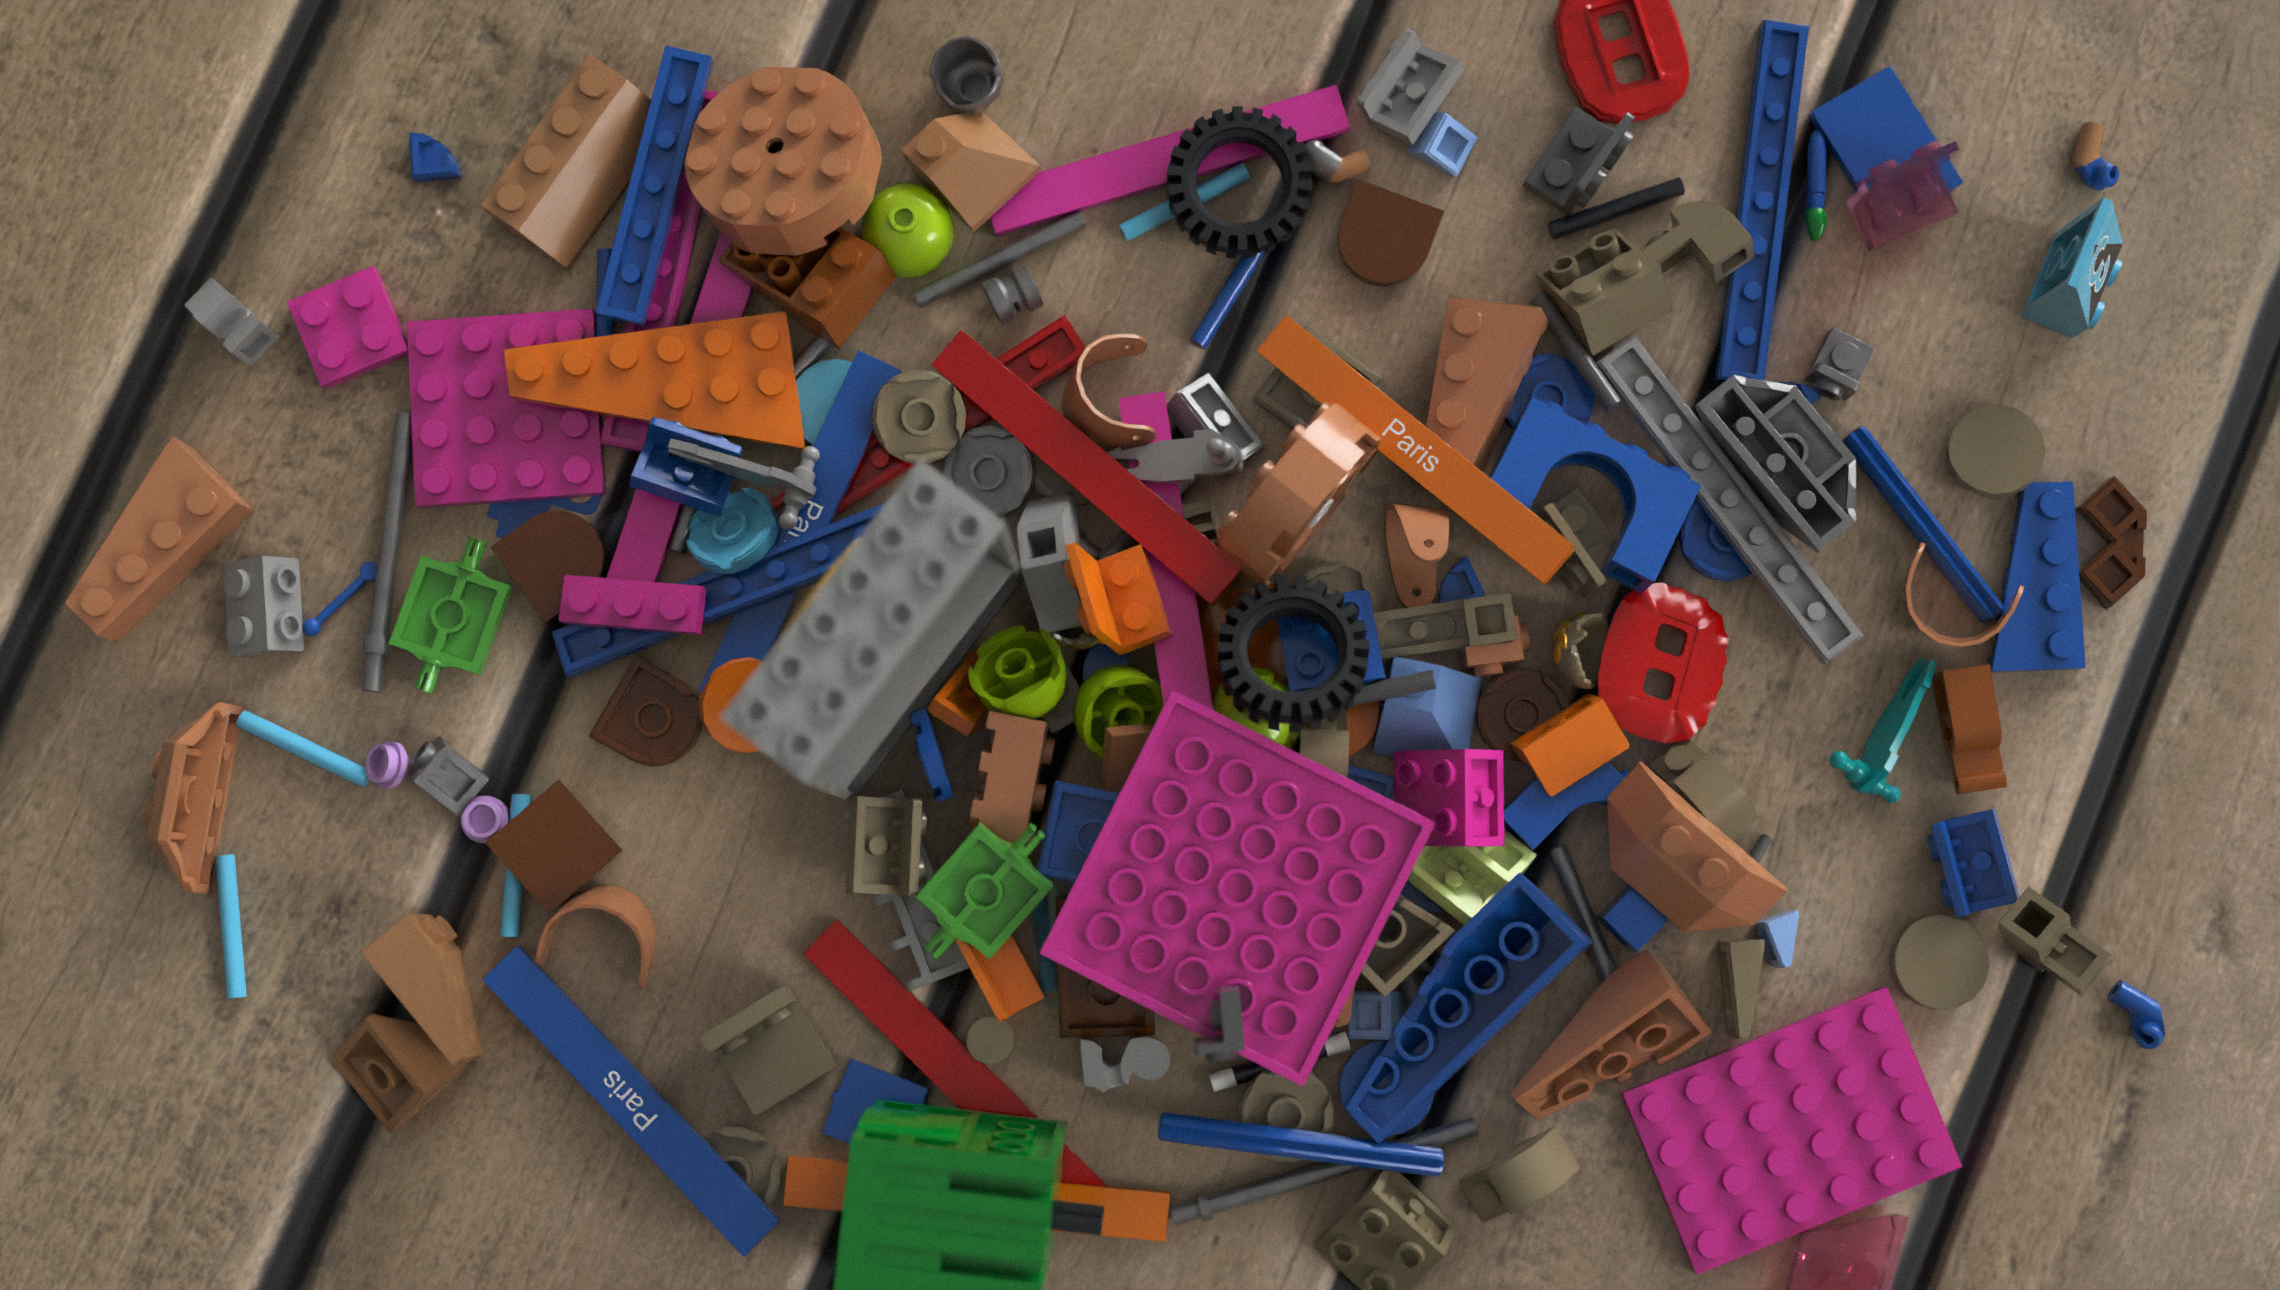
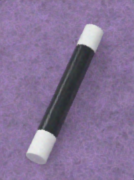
M1343 1031L1328 1036L1317 1060L1350 1050L1346 1032ZM1248 1061L1210 1073L1209 1077L1214 1092L1249 1082L1259 1072L1267 1068L1253 1061Z

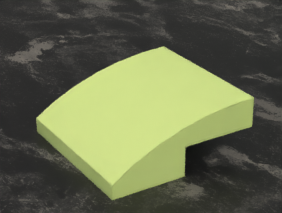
M1504 829V846H1424L1407 881L1465 925L1519 872L1523 874L1537 854Z

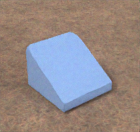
M1435 113L1413 145L1410 144L1407 152L1426 164L1452 177H1457L1478 137L1447 113Z
M1788 910L1756 923L1755 927L1760 939H1765V952L1773 967L1786 968L1792 965L1799 917L1798 910Z
M1354 991L1350 1023H1348V1039L1389 1040L1401 1017L1406 1013V999L1402 991H1391L1386 997L1379 991Z

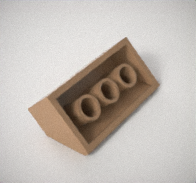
M588 54L480 206L493 220L569 270L629 186L651 99L628 79L591 54Z

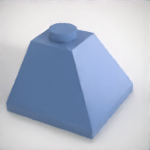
M1394 656L1388 663L1386 679L1433 670L1437 688L1381 700L1380 714L1371 753L1394 758L1396 751L1469 749L1482 679L1441 665Z

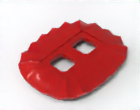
M1560 0L1558 2L1553 26L1556 33V48L1560 54L1561 68L1567 75L1569 87L1576 94L1580 107L1590 112L1596 120L1619 124L1625 114L1629 112L1635 116L1632 123L1635 121H1646L1656 115L1667 113L1685 95L1690 77L1689 60L1684 38L1669 0ZM1616 13L1624 14L1631 31L1630 35L1614 41L1604 40L1598 20ZM1633 55L1639 57L1645 77L1628 84H1620L1617 81L1612 63Z
M1663 582L1652 584L1642 594L1632 590L1622 599L1606 635L1597 675L1598 696L1604 700L1620 728L1638 737L1668 744L1689 740L1697 731L1706 726L1708 714L1715 706L1717 693L1723 684V671L1727 663L1725 651L1729 637L1724 630L1722 615L1713 610L1704 597L1691 594L1683 588L1671 587ZM1660 625H1666L1683 632L1684 642L1679 656L1671 655L1656 648L1655 640ZM1648 669L1665 673L1672 678L1670 694L1666 701L1647 695L1643 691V684Z

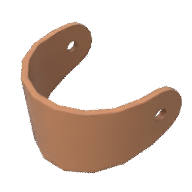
M1126 333L1105 335L1088 344L1064 387L1061 403L1064 417L1100 447H1139L1152 443L1156 438V432L1150 426L1114 421L1096 410L1085 395L1081 381V373L1096 363L1143 353L1148 345L1146 338L1141 335Z
M1388 502L1384 515L1385 541L1390 571L1397 596L1401 604L1406 608L1432 604L1436 593L1438 560L1445 556L1448 549V509ZM1418 590L1421 595L1414 596L1412 592Z
M1921 542L1907 569L1903 586L1907 610L1919 630L1937 643L1959 648L1981 644L2000 632L2015 612L2025 586L2019 585L2006 611L1997 623L1990 629L1975 636L1957 638L1940 634L1920 620L1913 610L1910 587L1916 565L1926 545Z
M596 885L575 894L546 923L536 952V964L541 966L547 959L554 932L564 913L580 908L602 909L618 916L634 931L641 946V968L638 988L642 990L646 988L655 960L657 933L651 912L636 894L619 886Z

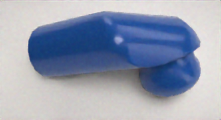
M2123 980L2117 981L2109 992L2108 1000L2128 1011L2132 1034L2140 1047L2145 1049L2157 1048L2161 1045L2165 1036L2160 1005L2156 1000Z

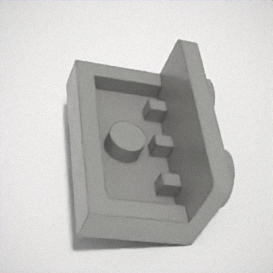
M1407 28L1398 41L1391 44L1386 53L1385 60L1374 76L1364 83L1357 99V105L1370 126L1413 145L1464 70L1458 60L1422 45L1416 32Z
M262 555L223 563L228 657H248L276 651H303L304 635L302 631L303 619L298 559Z

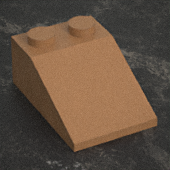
M406 914L362 950L361 953L452 1066L476 1061L483 1055L462 953L453 941L457 934L451 925L440 915L434 918L432 914Z

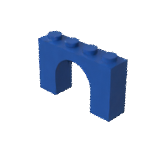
M1532 397L1521 411L1489 477L1530 509L1546 475L1554 469L1567 465H1581L1602 473L1612 482L1620 495L1623 506V521L1600 572L1642 594L1655 582L1701 485L1692 481L1690 475L1683 469L1672 465L1664 466L1650 459L1648 453L1641 447L1630 443L1622 444L1606 436V431L1597 424L1588 421L1580 422L1564 414V409L1550 400H1538Z
M1607 762L1554 796L1546 794L1534 775L1504 806V828L1530 850H1534L1576 808L1590 803L1608 806L1607 796L1629 772L1623 769L1619 773ZM1629 884L1596 916V919L1625 948L1638 952L1669 920Z

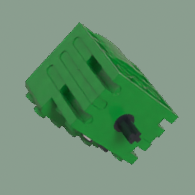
M877 1099L873 1106H869L865 1110L857 1130L850 1139L834 1290H1043L1053 1256L1054 1230L1101 1236L1104 1206L1059 1201L1058 1198L1063 1168L1062 1156L1068 1122Z

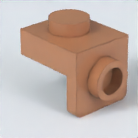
M1514 613L1518 640L1465 647L1459 652L1461 671L1474 669L1475 677L1503 674L1502 666L1518 664L1524 660L1523 652L1529 651L1530 647L1529 633L1525 623L1519 624L1518 613Z

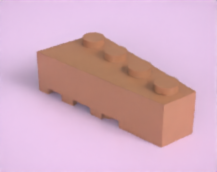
M171 436L67 598L65 604L96 636L119 642L255 510L191 445Z
M989 711L986 728L991 729L989 742L985 743L984 750L981 752L978 769V780L981 783L980 789L976 790L973 798L969 827L973 830L981 822L1000 839L1013 844L1031 823L1033 811L1042 812L1047 784L1039 783L1042 764L1051 766L1056 738L1048 736L1049 727L1044 721ZM1036 831V832L1028 839V841H1027L1026 843H1028L1038 831ZM1035 849L1029 854V859H1033Z

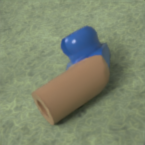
M2085 122L2080 129L2072 157V164L2088 187L2100 191L2117 183L2119 170L2111 162H2105L2099 154L2105 127L2098 123Z

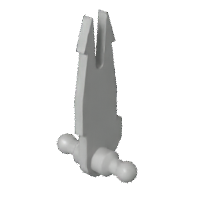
M1213 429L1195 430L1194 438L1163 440L1127 450L1119 447L1107 452L1116 461H1139L1138 467L1127 470L1141 482L1148 483L1197 481L1199 476L1237 475L1243 470L1240 448L1236 443Z
M670 439L668 445L669 453L695 464L699 463L739 479L785 492L783 501L786 506L784 512L779 517V524L785 530H791L796 527L799 510L806 507L808 499L814 498L817 489L813 485L816 478L813 469L815 463L820 458V453L814 446H808L802 450L800 465L795 467L792 473L676 439Z

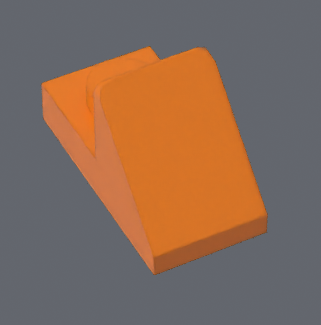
M975 649L935 696L928 709L929 713L966 737L969 734H975L979 730L989 713V710L974 693L968 676L969 666L971 665L974 669V665L979 659Z

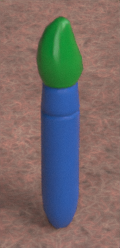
M1819 129L1814 130L1811 134L1807 154L1808 210L1805 214V223L1812 241H1817L1823 235L1827 223L1824 211L1826 140L1824 134Z

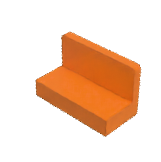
M1590 693L1510 743L1518 758L1530 765L1544 791L1550 796L1558 794L1629 748L1626 737L1604 700Z
M1014 934L1005 941L990 960L973 945L960 941L957 938L955 939L999 1023L1046 997Z

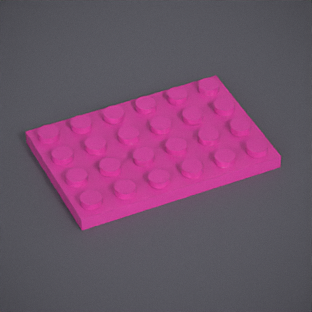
M1887 987L1877 988L1620 1092L1693 1273L1697 1275L1962 1167Z

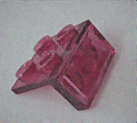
M1939 141L1926 144L1911 153L1913 158L1900 165H1897L1895 159L1881 163L1868 171L1870 176L1856 183L1858 190L1846 203L1869 252L1948 219L1959 212L1939 170L1960 151L1956 141L1942 147Z

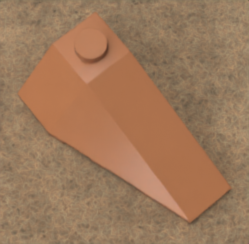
M1646 948L1637 956L1628 959L1620 968L1607 976L1513 1089L1511 1094L1528 1113L1538 1120L1589 1097L1593 1086L1612 1078H1615L1619 1084L1632 1078L1631 1069L1653 1059L1656 1060L1658 1065L1673 1060L1713 1031L1670 973Z

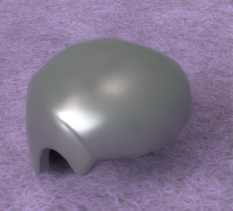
M967 35L949 39L935 52L929 68L930 78L939 97L950 109H954L958 113L971 114L985 110L1000 96L1004 80L1003 69L993 50L982 40Z

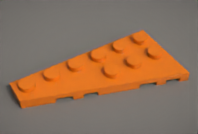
M786 311L504 349L509 394L514 400L565 409H579L609 417L640 420L650 424L652 417H657L666 421L679 422L686 428L715 436L718 434L746 439L748 442L759 444L768 443L785 446L798 451L806 448Z

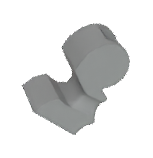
M211 277L184 304L201 325L223 341L222 344L231 354L250 367L280 337Z
M1139 1035L1130 1037L1121 1060L1116 1064H1108L1103 1060V1046L1092 1038L1080 1037L1084 1087H1094L1101 1092H1106L1114 1087L1128 1084L1132 1073L1143 1080L1152 1081L1163 1076L1170 1066L1168 1047L1163 1041L1153 1036Z

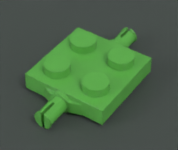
M468 536L460 563L440 562L423 555L420 556L388 643L412 652L418 659L423 661L413 688L433 694L441 668H460L482 676L514 588L508 584L490 579L482 571L478 570L488 543Z
M981 822L976 825L916 895V898L935 914L940 925H942L928 942L924 944L927 952L930 953L942 939V942L932 953L933 957L939 959L957 938L960 941L973 945L989 960L1053 887V883L1036 870L1028 858L1029 854L1046 837L1040 829L1026 843L1037 829L1035 825L1030 823L1018 839L1011 844L1000 839Z

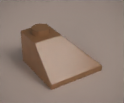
M983 111L935 118L901 149L916 177L937 194L947 207L973 232L1042 171L1041 166Z
M376 1014L366 1017L331 1059L389 1133L400 1127L446 1089L468 1066L467 1063L452 1066L418 1023Z

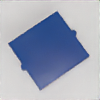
M851 1058L839 1090L834 1091L831 1095L834 1103L822 1133L850 1144V1139L857 1130L863 1113L869 1106H873L877 1099L923 1104L929 1088Z

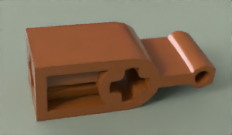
M1990 664L1935 673L1932 679L1943 744L1951 758L1956 794L2007 787L2006 774L2003 770L1999 748L2002 739L2001 724Z

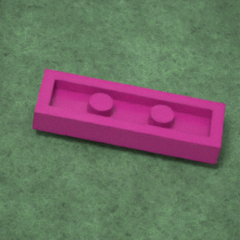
M564 575L559 622L568 625L701 636L707 589L699 585Z

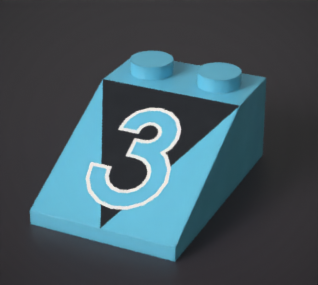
M2103 197L2055 233L2021 317L2071 338L2088 328L2092 329L2095 327L2105 306L2103 302H2100L2105 286L2110 287L2113 284L2122 265V261L2118 260L2117 257L2123 242L2113 201Z

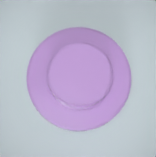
M387 741L371 748L365 763V770L369 780L376 782L379 787L393 789L401 783L409 770V758L401 743Z
M479 796L472 799L462 811L461 826L464 833L471 840L485 843L509 823L510 816L507 807L499 799L491 796Z

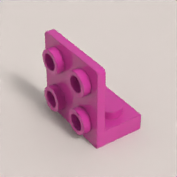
M1503 750L1396 751L1394 753V802L1436 822L1424 846H1504Z

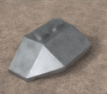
M1732 375L1695 405L1706 430L1783 529L1815 552H1819L1856 522V509H1854L1856 457L1796 386Z

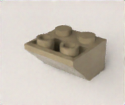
M1615 227L1595 235L1590 241L1565 255L1555 258L1548 265L1535 271L1536 278L1542 289L1547 292L1581 343L1592 356L1673 310L1660 267Z

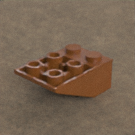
M841 227L824 237L827 245L796 256L752 254L732 244L718 259L722 265L782 311H786L787 315L804 328L838 349L841 348L896 278L879 249Z

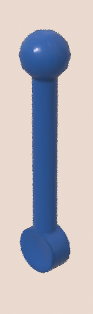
M373 562L364 563L360 568V576L315 618H310L303 622L302 631L304 634L310 637L319 634L322 623L367 581H375L377 565Z

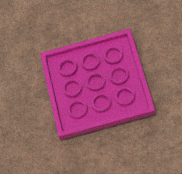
M593 308L407 322L416 507L422 509L607 495L604 446L600 443L603 429L602 415L579 409H565L512 399L509 394L504 349L596 337V311Z

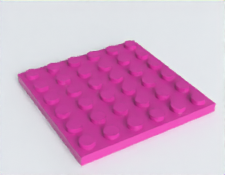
M1172 690L1039 954L1204 1037L1223 1036V1029L1213 1030L1210 1000L1220 999L1219 987L1239 985L1245 1051H1235V1053L1304 1086L1436 822Z

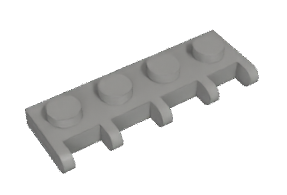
M901 789L882 798L906 799L904 790ZM850 810L841 813L843 822H850ZM922 838L920 840V857L924 862V878L922 884L918 886V892L935 874ZM881 894L873 898L876 907L891 901L894 902L906 936L890 942L892 951H896L910 945L920 970L921 976L914 977L905 983L908 992L970 968L955 940L939 959L933 957L932 953L942 942V939L930 953L927 952L924 944L928 942L942 925H940L935 914L920 902L915 895Z

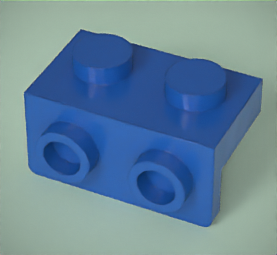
M652 417L646 440L632 472L629 486L720 517L735 477L668 452V445L670 439H676L741 458L743 448L723 437L710 436L686 428L679 422Z
M1995 808L1931 824L1933 833L1927 835L1929 850L1934 862L1941 861L1946 880L1940 881L1941 893L1946 907H1954L1957 918L1967 916L1973 912L2013 904L2018 900L2020 895Z

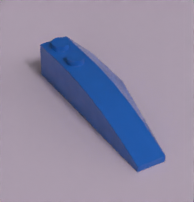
M1521 872L1516 874L1449 939L1441 952L1440 958L1420 986L1408 1010L1401 1017L1387 1044L1375 1059L1346 1106L1348 1112L1380 1144L1517 1016L1593 941L1554 901Z

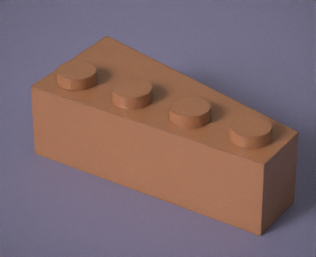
M1448 297L1426 427L1484 473L1497 443L1495 441L1504 419L1508 418L1514 404L1513 398L1523 375L1526 376L1533 360V352L1540 337H1543L1549 320L1542 307Z

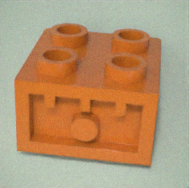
M1075 542L1065 545L1069 561L1064 562V570L1071 587L1074 590L1078 588L1082 605L1077 606V614L1087 634L1092 633L1097 637L1101 645L1106 644L1119 655L1173 636L1147 551L1141 544L1098 561Z

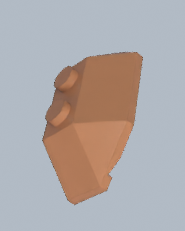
M218 702L165 740L162 752L157 753L153 762L152 775L156 780L153 798L147 802L144 811V824L148 827L146 838L184 892L210 893L215 856H217L240 730V728L236 727V722L243 712L244 707Z
M1641 761L1607 796L1610 868L1683 932L1755 925L1787 892V887Z

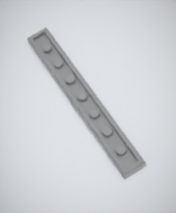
M1635 335L1597 361V366L1621 398L1625 407L1669 465L1683 469L1690 475L1692 481L1701 485L1695 499L1822 665L1828 663L1864 635Z

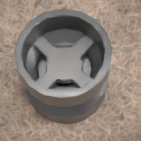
M1024 263L1011 269L1009 276L1003 280L994 277L982 283L990 305L1002 326L1015 320L1016 314L1019 311L1028 310L1032 312L1044 306L1036 284Z

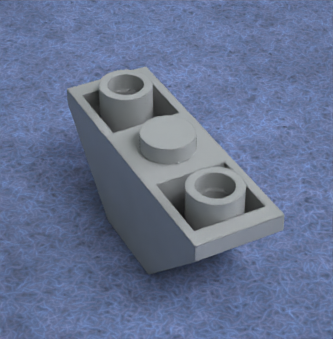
M1071 491L1028 501L1018 522L1017 534L1021 571L1039 626L1048 633L1082 626L1077 614V606L1082 605L1078 588L1074 590L1071 587L1064 570V562L1069 561L1065 545L1075 542L1081 547L1075 494Z

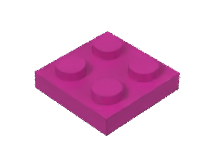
M374 266L287 301L320 386L324 389H329L408 356L407 339L381 275Z

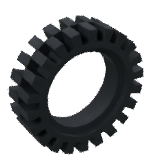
M1232 106L1231 113L1224 114L1222 108L1212 111L1211 118L1205 120L1202 116L1194 122V128L1191 131L1188 129L1184 131L1180 136V143L1178 146H1174L1171 153V161L1167 172V195L1169 197L1171 214H1175L1177 218L1176 224L1180 230L1188 232L1190 235L1189 240L1196 246L1199 243L1207 246L1206 252L1216 255L1217 251L1226 253V258L1236 259L1237 254H1246L1247 259L1256 257L1257 252L1265 250V253L1275 250L1276 244L1281 241L1284 244L1291 237L1295 228L1298 229L1307 211L1313 181H1311L1313 169L1311 160L1308 161L1306 157L1307 149L1303 142L1298 143L1296 140L1297 133L1291 126L1285 129L1281 126L1282 119L1272 114L1270 119L1262 116V109L1253 107L1252 113L1243 112V106ZM1231 143H1247L1259 147L1276 162L1282 175L1283 190L1277 205L1266 216L1245 224L1230 223L1214 216L1202 204L1196 190V174L1202 161L1215 149Z
M1296 576L1295 585H1286V577L1275 578L1274 587L1269 589L1265 582L1255 585V594L1253 596H1250L1245 591L1238 597V607L1230 606L1226 612V622L1221 623L1219 630L1217 670L1219 679H1223L1222 688L1226 696L1232 695L1234 697L1233 706L1240 713L1245 708L1249 711V720L1256 724H1259L1261 718L1269 720L1268 729L1279 731L1280 723L1289 724V732H1300L1301 724L1309 723L1310 730L1321 728L1322 719L1326 717L1330 723L1335 721L1340 716V709L1345 708L1348 710L1353 705L1355 694H1360L1367 672L1370 649L1369 639H1366L1367 628L1364 620L1359 622L1357 620V608L1353 603L1346 607L1344 605L1345 595L1337 589L1332 596L1327 594L1326 583L1317 580L1315 588L1306 587V577ZM1283 617L1305 618L1319 624L1329 633L1335 643L1338 653V662L1335 670L1327 680L1307 691L1286 692L1265 684L1253 671L1247 656L1250 641L1261 627L1270 621Z

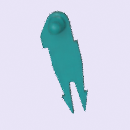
M1919 657L1901 680L1903 682L1879 718L1865 744L1867 748L1860 760H1851L1842 751H1836L1830 755V765L1837 770L1844 771V776L1850 781L1851 788L1860 794H1879L1890 804L1896 803L1900 799V789L1897 786L1886 783V776L1891 772L1899 757L1896 753L1910 729L1926 689H1930L1937 663L1932 659H1929L1927 662Z

